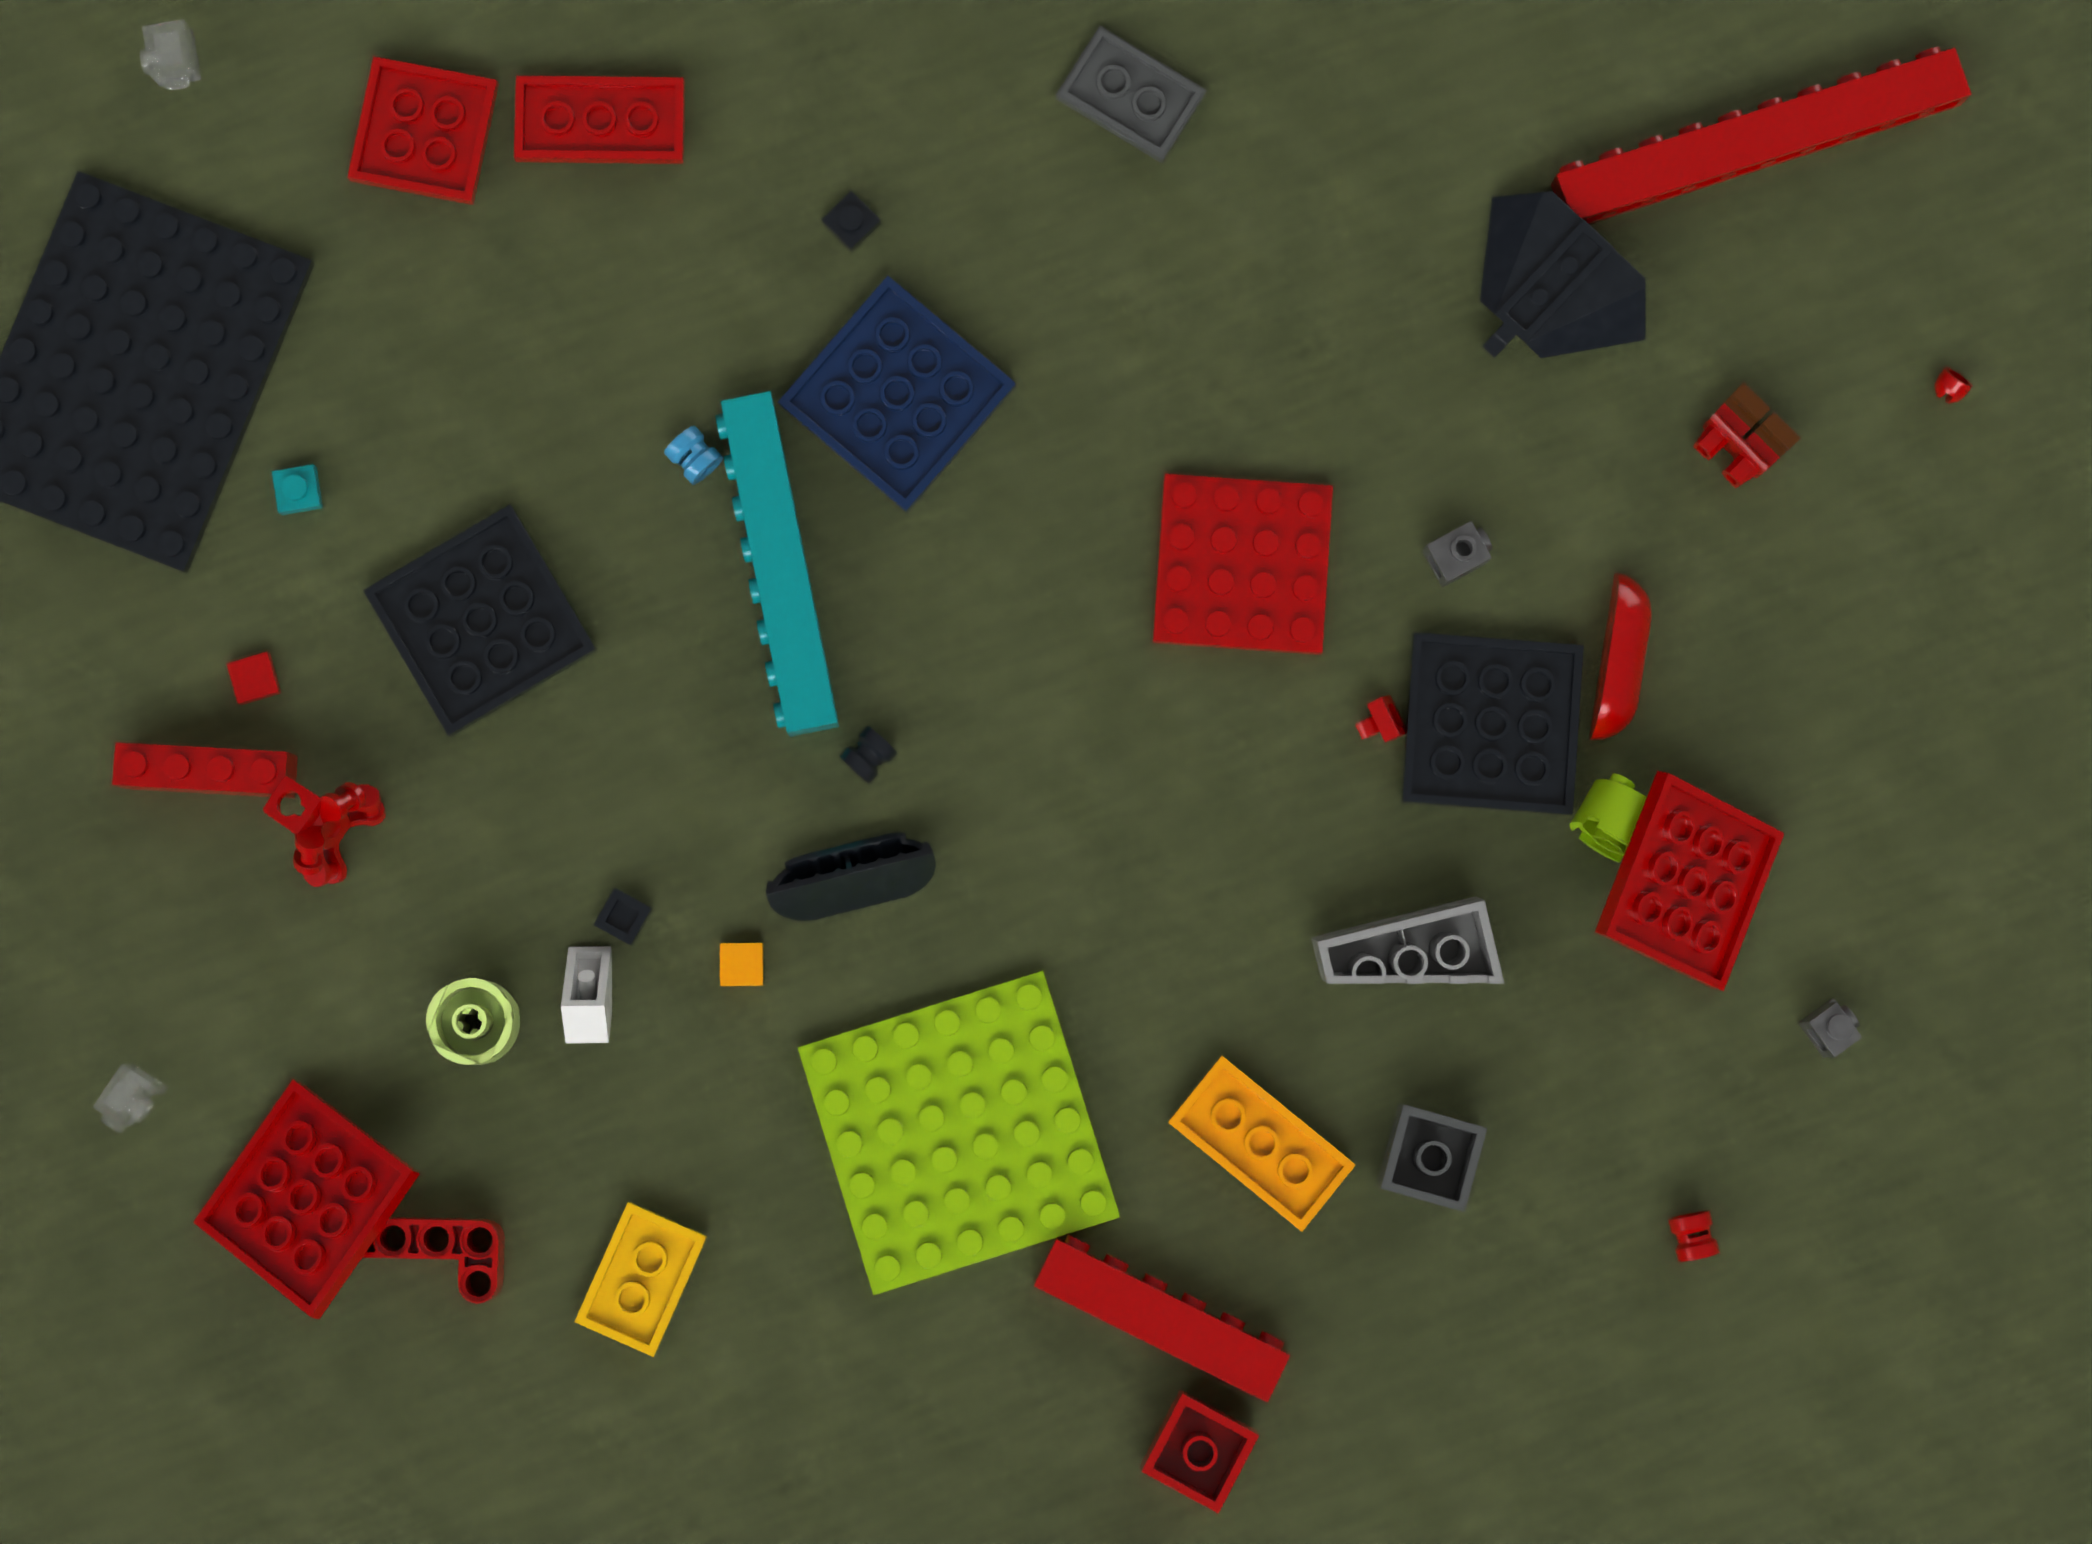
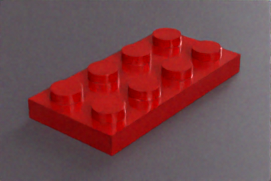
M516 76L514 159L516 162L684 164V77Z

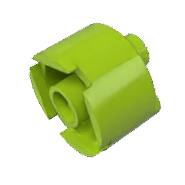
M1612 773L1609 780L1596 779L1569 827L1572 831L1577 828L1582 831L1578 838L1588 847L1620 863L1625 855L1647 797L1634 790L1635 784L1631 780L1620 774Z

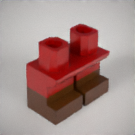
M1745 382L1702 425L1704 430L1693 445L1707 460L1712 459L1722 448L1734 458L1721 472L1734 488L1740 487L1753 477L1757 479L1801 439L1775 412L1768 416L1746 439H1743V436L1771 409Z

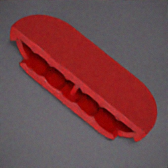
M1615 573L1588 740H1603L1623 731L1633 720L1639 704L1652 621V607L1643 587L1634 579L1621 573Z

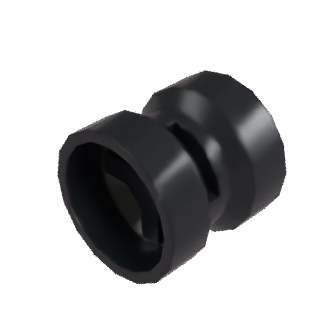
M866 725L858 734L859 740L856 742L858 746L856 748L853 746L846 747L839 755V758L870 785L878 776L876 766L878 764L881 766L883 763H890L898 752L875 730Z

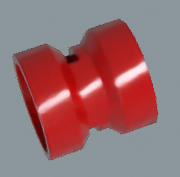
M1710 1210L1687 1213L1667 1219L1670 1232L1676 1235L1678 1244L1675 1248L1678 1262L1698 1260L1720 1253L1718 1241L1712 1237L1710 1227L1713 1224ZM1699 1232V1234L1688 1236V1234Z

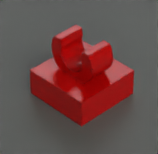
M1391 695L1382 696L1366 704L1372 716L1355 724L1362 740L1380 733L1386 743L1406 734V726Z

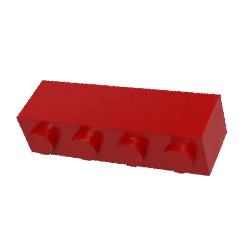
M115 742L112 785L131 790L271 797L285 776L296 781L298 756L285 751ZM295 792L289 793L283 798L295 799Z

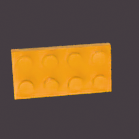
M1222 1055L1168 1121L1171 1126L1301 1232H1303L1356 1166L1349 1158Z

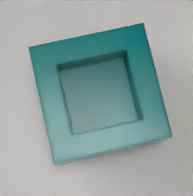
M314 464L272 471L277 510L280 515L323 508L318 471Z

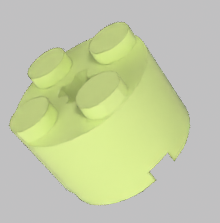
M478 978L460 979L440 989L432 998L426 1014L427 1031L438 1053L446 1059L464 1065L488 1064L504 1056L515 1043L520 1029L519 1007L506 989L492 981ZM478 1011V1019L482 1021L480 1029L473 1028L469 1032L470 1024L465 1022V1017L467 1014L475 1015Z

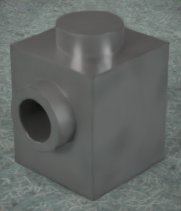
M1472 521L1427 544L1422 552L1443 588L1486 565L1492 558L1489 551L1493 550V547L1486 532L1481 527L1476 529Z

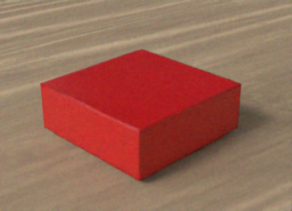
M268 651L226 663L237 704L244 705L282 693L272 657Z

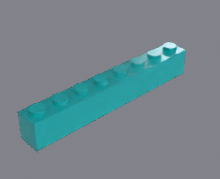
M771 391L720 401L723 413L715 415L720 440L728 438L731 452L730 455L724 456L726 473L729 481L736 479L739 492L738 496L732 497L734 513L737 522L744 520L747 537L740 538L745 563L753 562L756 577L748 579L753 604L761 603L764 619L757 620L761 645L769 644L772 657L771 661L765 662L767 678L770 687H778L781 701L773 703L778 728L786 727L789 737L840 727Z

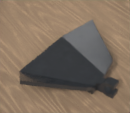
M1553 191L1492 197L1480 302L1503 322L1501 327L1482 346L1494 359L1516 335L1541 359L1646 340V278L1625 260L1596 230L1580 218Z

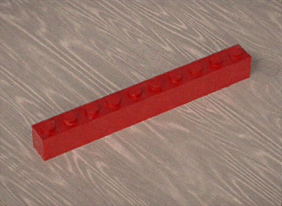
M1933 47L1915 55L1916 60L1901 64L1900 59L1881 64L1876 68V73L1862 77L1860 72H1854L1839 78L1836 81L1837 85L1822 89L1820 84L1813 85L1799 91L1797 98L1785 102L1782 101L1781 97H1776L1760 103L1757 106L1758 110L1744 115L1742 110H1735L1720 116L1717 119L1718 123L1703 127L1701 122L1685 126L1678 130V136L1664 140L1662 135L1647 138L1638 143L1639 148L1624 152L1623 148H1615L1599 155V161L1584 165L1582 160L1568 163L1559 168L1560 173L1556 174L1551 183V188L1580 218L1588 224H1592L1959 107L1972 93L1956 48L1941 52L1940 47Z

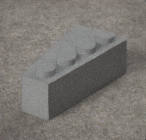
M1476 896L1311 937L1320 978L1327 984H1505L1485 900Z

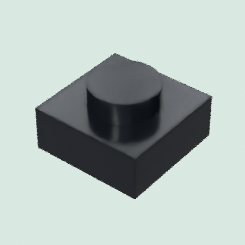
M852 191L821 219L822 224L851 253L881 225V220Z
M614 888L597 917L594 926L633 946L653 908Z

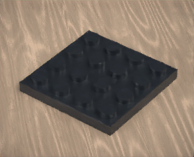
M511 504L363 590L449 737L456 735L598 651Z
M1414 632L1411 645L1401 803L1573 815L1584 645Z

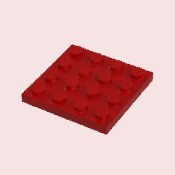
M1164 474L1152 643L1321 655L1323 652L1333 485Z
M1657 770L1595 933L1710 988L1724 992L1785 833L1668 772Z
M292 1079L193 1223L308 1316L320 1320L420 1173L304 1084Z

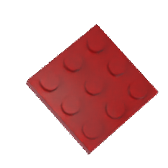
M373 56L347 178L350 182L474 205L499 88L498 81Z

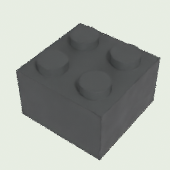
M1398 1104L1376 1187L1465 1212L1487 1128L1408 1105Z

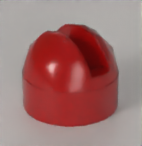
M1945 367L1935 381L1934 392L1938 398L1948 393L1945 397V402L1951 404L1962 400L1973 385L1957 371Z

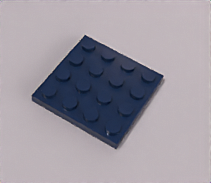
M887 275L778 401V405L903 511L908 513L1015 389L1016 382Z

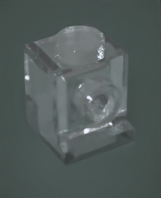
M121 1064L93 1108L103 1114L100 1120L105 1125L119 1133H123L127 1126H132L134 1122L141 1123L154 1105V1102L150 1100L151 1097L164 1094L168 1087L134 1064Z

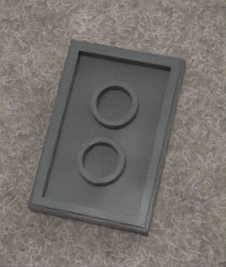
M1099 26L1057 92L1056 99L1160 163H1163L1205 97L1207 90L1102 26Z

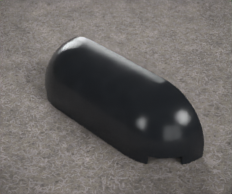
M902 832L888 833L800 855L784 863L786 869L779 873L773 882L770 880L767 882L766 896L771 908L785 918L796 921L822 919L905 898L918 892L929 883L934 875L936 868L935 856L931 846L926 841L921 843L913 839H906L905 833Z

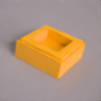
M720 943V986H764V943Z

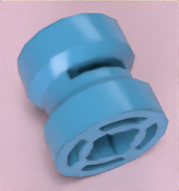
M695 425L680 433L664 451V454L672 463L680 464L684 469L683 475L692 485L701 482L709 476L724 458L715 447L707 446L704 442V435Z

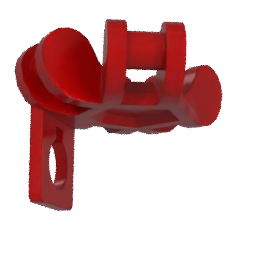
M288 776L281 780L263 807L265 814L295 834L294 843L296 850L293 854V866L299 873L303 874L304 879L313 887L344 881L347 875V866L339 851L340 841L351 827L358 825L375 826L383 822L386 817L385 807L381 802L379 790L374 786L345 782L338 786L334 793H326L320 797ZM293 792L299 795L300 805L305 808L301 816L295 813L285 816L281 812L280 803L285 795Z

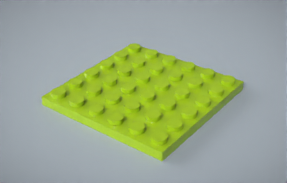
M1043 971L797 1047L873 1295L1120 1218Z

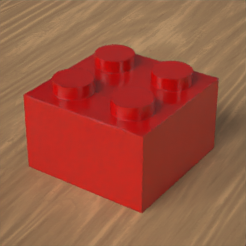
M1180 1389L1140 1464V1470L1142 1473L1219 1514L1260 1435L1257 1430Z

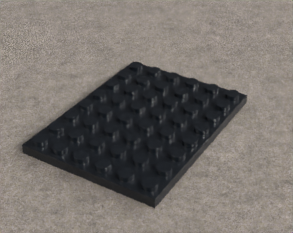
M77 171L0 355V502L188 574L315 263L305 257Z

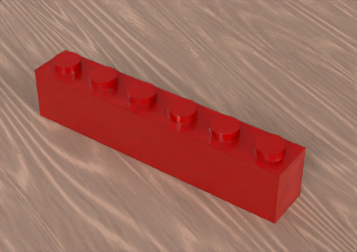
M1068 1234L1065 1241L1055 1238L1033 1283L1034 1287L1267 1403L1269 1402L1291 1356L1288 1352L1282 1350L1284 1341L1264 1331H1261L1259 1337H1256L1243 1330L1246 1322L1224 1311L1220 1318L1204 1311L1207 1305L1206 1302L1186 1292L1183 1293L1180 1299L1165 1291L1168 1286L1166 1282L1148 1273H1145L1141 1280L1127 1273L1129 1264L1107 1253L1104 1260L1089 1254L1088 1251L1091 1245Z

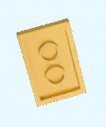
M627 1202L574 1322L654 1357L708 1236L632 1202Z

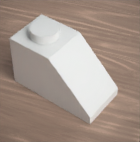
M611 946L568 947L561 1000L566 1043H609L612 1019Z

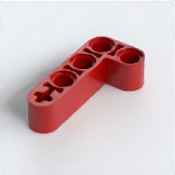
M390 1217L362 1258L459 1260V1292L468 1302L479 1304L495 1298L502 1290L504 1282L505 1236L501 1226L489 1219ZM393 1225L400 1227L406 1237L405 1244L399 1250L389 1246L386 1239L387 1231ZM436 1226L445 1229L449 1235V1243L442 1251L432 1247L429 1240L430 1232ZM479 1227L487 1229L492 1235V1245L485 1252L478 1250L472 1241L473 1233ZM476 1271L486 1273L491 1280L490 1290L485 1295L476 1293L471 1287V1278Z

